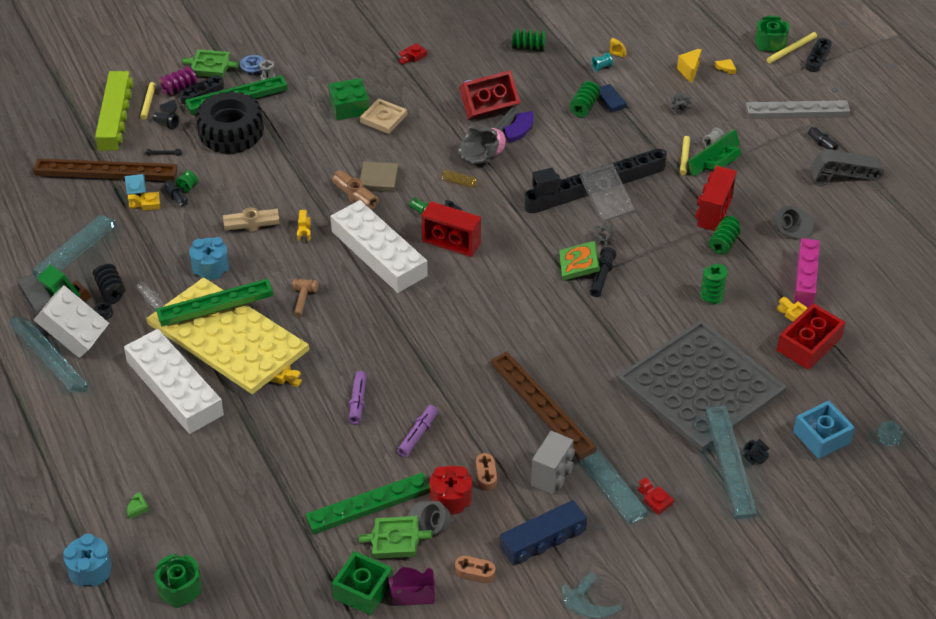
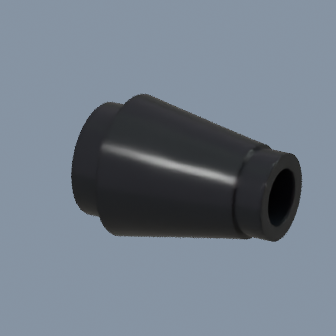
M155 112L153 115L154 122L169 129L176 128L180 121L179 116L175 112Z

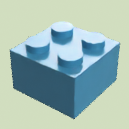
M828 400L796 416L793 432L818 459H821L850 444L855 427Z

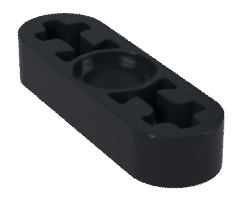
M820 38L817 40L806 61L805 68L808 71L818 72L831 50L832 42L829 39Z
M212 76L181 90L179 93L180 102L186 105L185 100L223 90V78Z

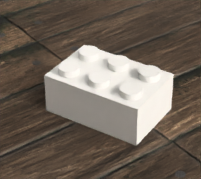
M62 286L52 296L34 319L36 323L79 358L91 348L109 324L66 286Z

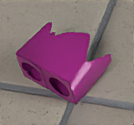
M401 567L392 578L389 576L392 606L435 604V579L432 568H428L424 573H421L413 568ZM403 589L400 594L396 593L398 590Z

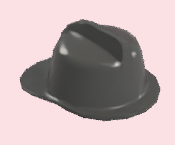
M792 206L782 207L772 217L775 228L787 236L798 239L806 238L813 230V220L810 214Z
M440 501L416 503L408 513V516H418L419 531L432 530V535L445 532L450 522H454V518L451 517L449 510Z

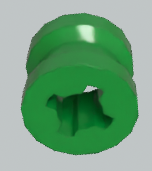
M186 170L175 182L177 187H180L183 192L188 193L192 190V186L198 184V178L195 173Z

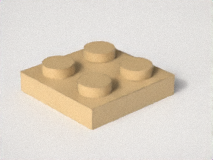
M378 98L360 117V123L390 134L407 116V109Z

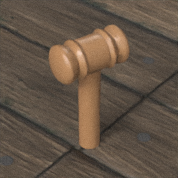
M301 278L293 280V291L298 290L300 292L294 312L296 317L302 316L307 293H316L318 291L319 283L317 280Z

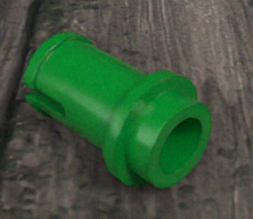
M415 197L412 198L413 200H410L409 207L420 212L422 215L429 203H424Z

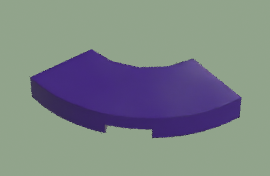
M533 111L517 113L515 122L504 127L508 143L523 138L532 129L534 122Z

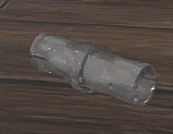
M142 282L145 288L140 284L137 286V292L143 296L145 303L151 305L155 312L157 308L166 305L161 301L158 293L152 291L146 282Z

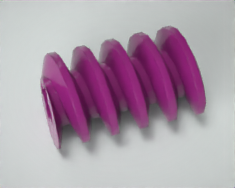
M184 67L183 70L179 69L177 72L174 71L171 74H166L165 77L161 76L159 78V84L163 93L167 95V92H169L171 96L174 95L173 90L177 93L180 92L179 87L183 90L186 88L185 85L188 87L192 86L191 82L197 84L196 74L191 67Z

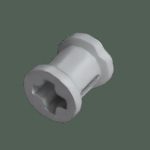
M271 60L260 62L259 67L262 70L261 80L276 77L273 72L274 62Z
M715 127L709 135H705L702 138V142L707 148L725 134L720 128Z

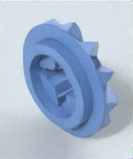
M259 55L246 56L240 61L241 70L246 72V74H260L262 70L259 64L265 59Z

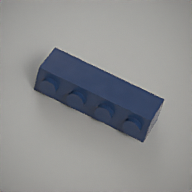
M571 500L500 534V548L512 565L525 562L538 553H544L550 547L560 545L573 536L581 535L586 531L587 517L576 502Z

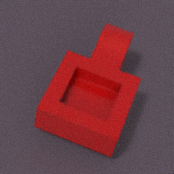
M417 43L399 52V55L402 56L399 62L402 64H406L410 60L416 62L427 56V50Z
M646 477L639 481L641 486L638 487V491L645 496L643 502L657 515L673 505L674 499L660 486L654 489L652 483Z

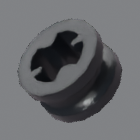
M101 302L95 306V312L105 320L113 316L112 306L109 302Z

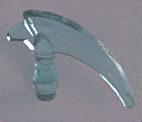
M589 572L583 578V582L577 589H570L565 583L562 585L565 598L562 600L563 603L570 610L581 616L602 618L612 615L621 609V605L602 607L584 599L585 591L593 585L596 579V575L592 572Z

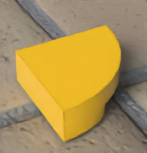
M615 38L611 39L609 54L625 58L627 52L624 45Z
M731 59L715 61V67L719 71L721 69L727 71V74H736V68Z

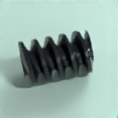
M110 263L96 267L92 273L103 300L110 304L117 303L125 293V287L116 267Z

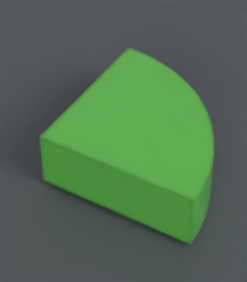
M141 492L135 494L127 506L129 519L149 511Z

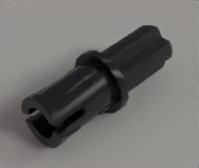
M815 127L809 129L808 135L816 140L819 146L822 145L830 150L838 149L839 144L831 140L828 134H823Z
M173 180L166 181L169 187L164 183V188L168 191L170 198L175 200L181 207L187 205L188 198L183 194V190L177 187Z

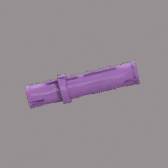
M357 371L354 375L348 421L351 424L360 423L362 410L365 407L363 400L367 374L363 371Z
M428 405L421 417H417L415 425L397 448L399 455L402 457L409 456V453L423 433L431 427L430 423L438 414L436 407Z

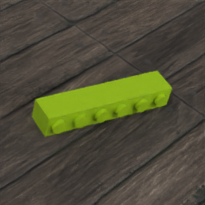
M109 71L95 135L98 151H119L120 143H123L122 132H125L126 110H129V99L132 97L131 88L134 87V80L130 78L129 71Z

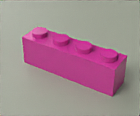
M801 238L793 304L798 301L809 308L814 303L820 240Z

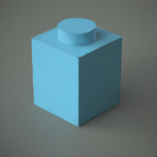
M144 174L125 176L127 194L147 192Z

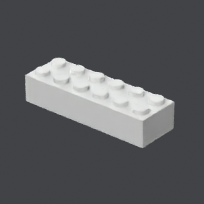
M361 200L330 216L332 232L397 293L428 276L427 260Z
M159 329L124 346L127 363L189 434L224 415L221 398Z

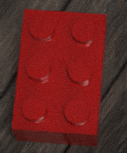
M511 70L463 82L459 86L468 120L510 109L521 103Z
M716 166L714 171L709 173L708 184H704L703 195H699L697 205L700 206L695 216L698 219L697 227L712 231L716 230L721 219L725 217L732 201L737 171Z
M430 201L421 215L422 242L473 257L481 244V217Z
M813 303L779 335L777 351L810 370L842 339L846 322Z

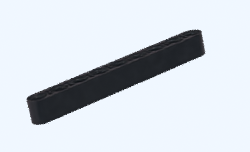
M653 149L561 179L559 192L538 197L534 189L528 190L525 193V211L532 214L662 172L665 169L667 153L663 149Z

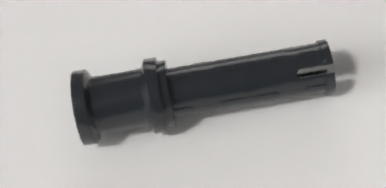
M604 247L601 249V257L599 259L600 271L596 272L589 291L593 297L601 296L607 274L613 268L612 262L617 256L613 248Z

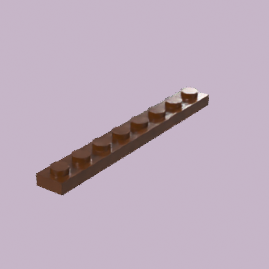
M37 158L33 171L35 176L125 179V176L144 174L145 180L175 181L178 166L177 164Z
M508 352L491 360V366L551 431L574 440V456L579 461L597 452L596 445Z

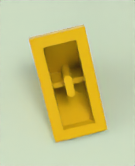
M696 49L678 56L677 69L689 82H693L700 64L702 49Z

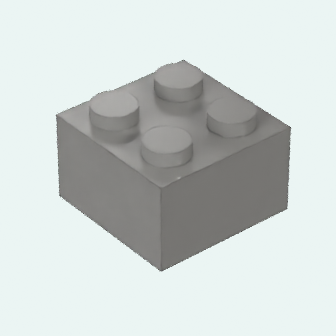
M550 431L532 459L531 486L554 495L557 488L563 486L566 474H570L574 466V462H572L575 453L573 439Z

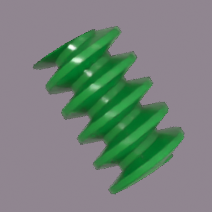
M516 28L512 36V48L517 44V48L520 49L523 44L524 49H527L528 45H530L531 50L535 46L537 50H540L541 46H543L544 50L545 30H542L541 34H539L536 29L533 34L532 29H529L528 33H526L525 28H523L520 33L519 28Z
M591 81L582 83L570 102V110L577 117H586L600 95L601 90L596 83Z
M725 216L721 219V222L708 241L709 247L717 254L726 255L730 252L738 235L741 233L738 219L733 216Z
M714 264L703 270L700 297L711 304H720L724 298L728 270L723 264Z

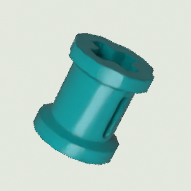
M608 52L603 56H595L591 59L592 67L595 71L613 66V59Z

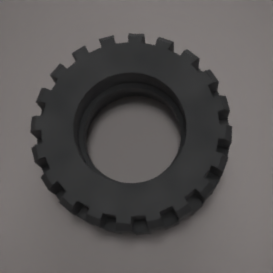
M229 91V93L220 92L218 95H211L209 99L206 98L196 111L199 139L206 147L211 148L215 152L220 151L225 154L226 152L231 154L237 151L243 152L246 148L250 149L253 147L254 143L257 144L263 135L262 108L258 101L248 94L244 95L242 92L235 93L234 91Z

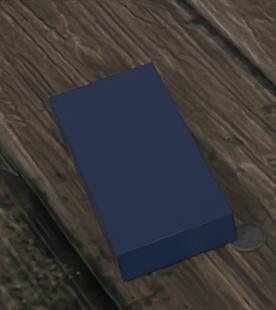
M611 84L600 87L601 92L598 97L611 112L626 108L627 103Z

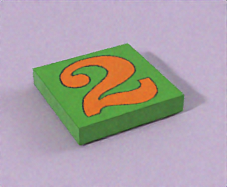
M595 241L559 250L563 280L600 271Z

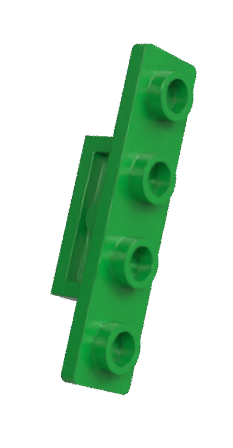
M731 130L689 159L688 165L691 175L696 176L705 169L714 170L716 166L724 167L728 163L735 161L742 154L741 149L737 148L740 145L737 131Z

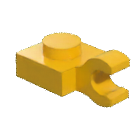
M159 192L141 193V197L136 194L128 195L130 209L142 207V211L160 209Z
M299 210L297 240L300 241L301 236H307V241H310L311 232L307 228H311V217H307V210Z
M782 297L779 300L780 305L777 307L778 311L785 313V317L793 322L807 309L800 302L797 301L793 304L786 297Z
M289 365L281 373L274 376L270 382L284 384L285 381H288L291 385L298 387L302 382V379H298L301 372L291 370Z

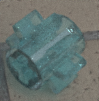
M891 420L885 423L881 422V426L878 427L876 435L880 436L879 442L888 446L898 445L904 431L899 430L901 425Z

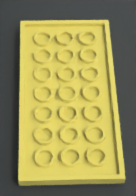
M203 277L164 306L220 292L223 289ZM246 304L162 327L157 312L146 318L150 326L159 329L163 335L251 394H254L272 380L274 376L281 373L286 367L309 351V344Z

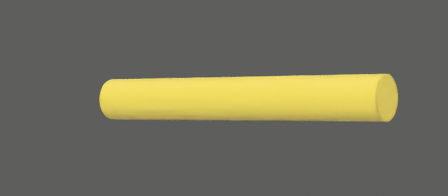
M150 82L140 115L142 120H146L156 87L154 82Z
M689 136L683 138L680 175L687 174L690 147Z

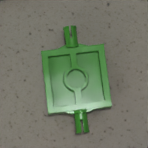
M198 49L194 57L182 58V64L192 65L191 68L196 76H220L223 78L228 68L238 69L239 67L238 61H229L230 52Z
M418 516L375 518V527L372 533L359 534V543L372 542V556L374 559L414 557L417 553L419 540L432 539V530L419 531Z

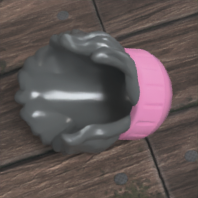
M469 126L468 134L462 139V143L458 148V155L469 165L488 163L493 157L503 152L506 144L504 133L495 128Z

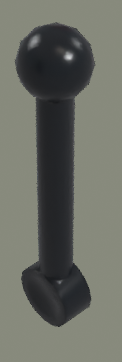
M146 149L145 154H175L180 156L182 150Z

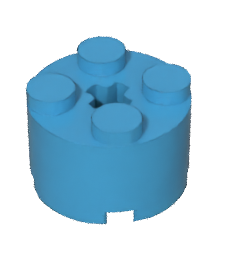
M220 237L193 241L189 251L193 273L199 275L201 279L204 277L207 280L222 277V273L229 270L227 246Z
M84 534L64 549V561L69 578L77 586H97L110 576L111 558L108 547L102 539L94 537L92 534Z

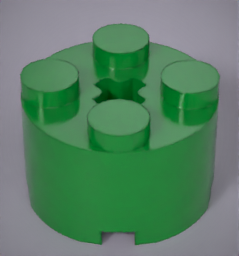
M772 15L763 17L761 21L758 20L754 39L758 49L762 52H779L784 49L789 35V23L786 20L785 22L782 21L781 17Z
M171 554L157 564L155 581L158 594L164 602L174 608H179L190 603L201 594L202 581L199 566L193 557Z

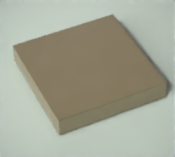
M363 161L360 176L363 186L371 191L394 192L399 168L398 164Z

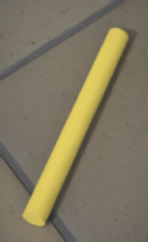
M813 32L767 58V62L772 63L817 38V34Z

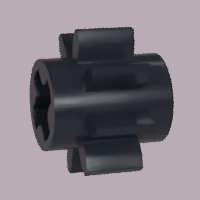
M758 439L757 442L750 440L744 446L745 454L743 457L751 465L755 463L763 464L769 457L767 452L769 447L761 439Z

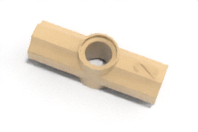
M246 208L242 213L223 215L225 231L245 229L248 232H254L260 226L280 224L278 209L258 211L256 208Z

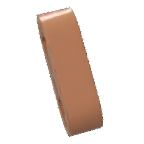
M487 453L478 455L476 458L478 485L485 491L493 490L497 486L494 458ZM483 462H486L488 468H484ZM485 476H489L490 482H486Z
M460 556L455 561V572L461 578L489 583L495 578V565L487 560Z

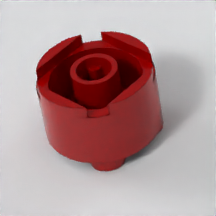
M440 466L435 468L430 478V501H440L449 510L451 515L463 512L465 507H469L472 501V479L467 469L463 466Z

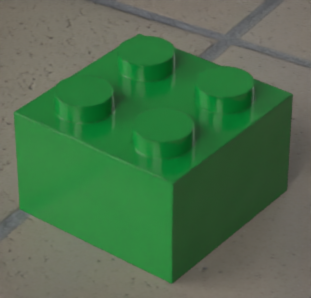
M362 78L328 84L329 99L336 120L360 117L370 108L369 97Z
M353 551L331 583L333 599L372 616L390 588L389 576L393 577L392 567Z

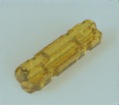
M447 169L443 171V180H451V182L462 185L467 184L469 187H474L476 184V177H467L468 175L458 172L452 173V171Z

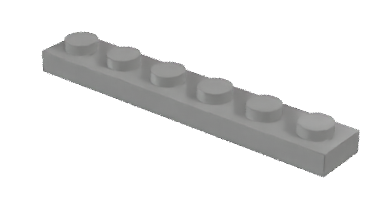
M847 100L746 102L745 107L748 119L849 117L850 115Z

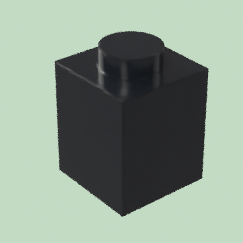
M553 167L532 172V187L538 197L559 192L561 179Z

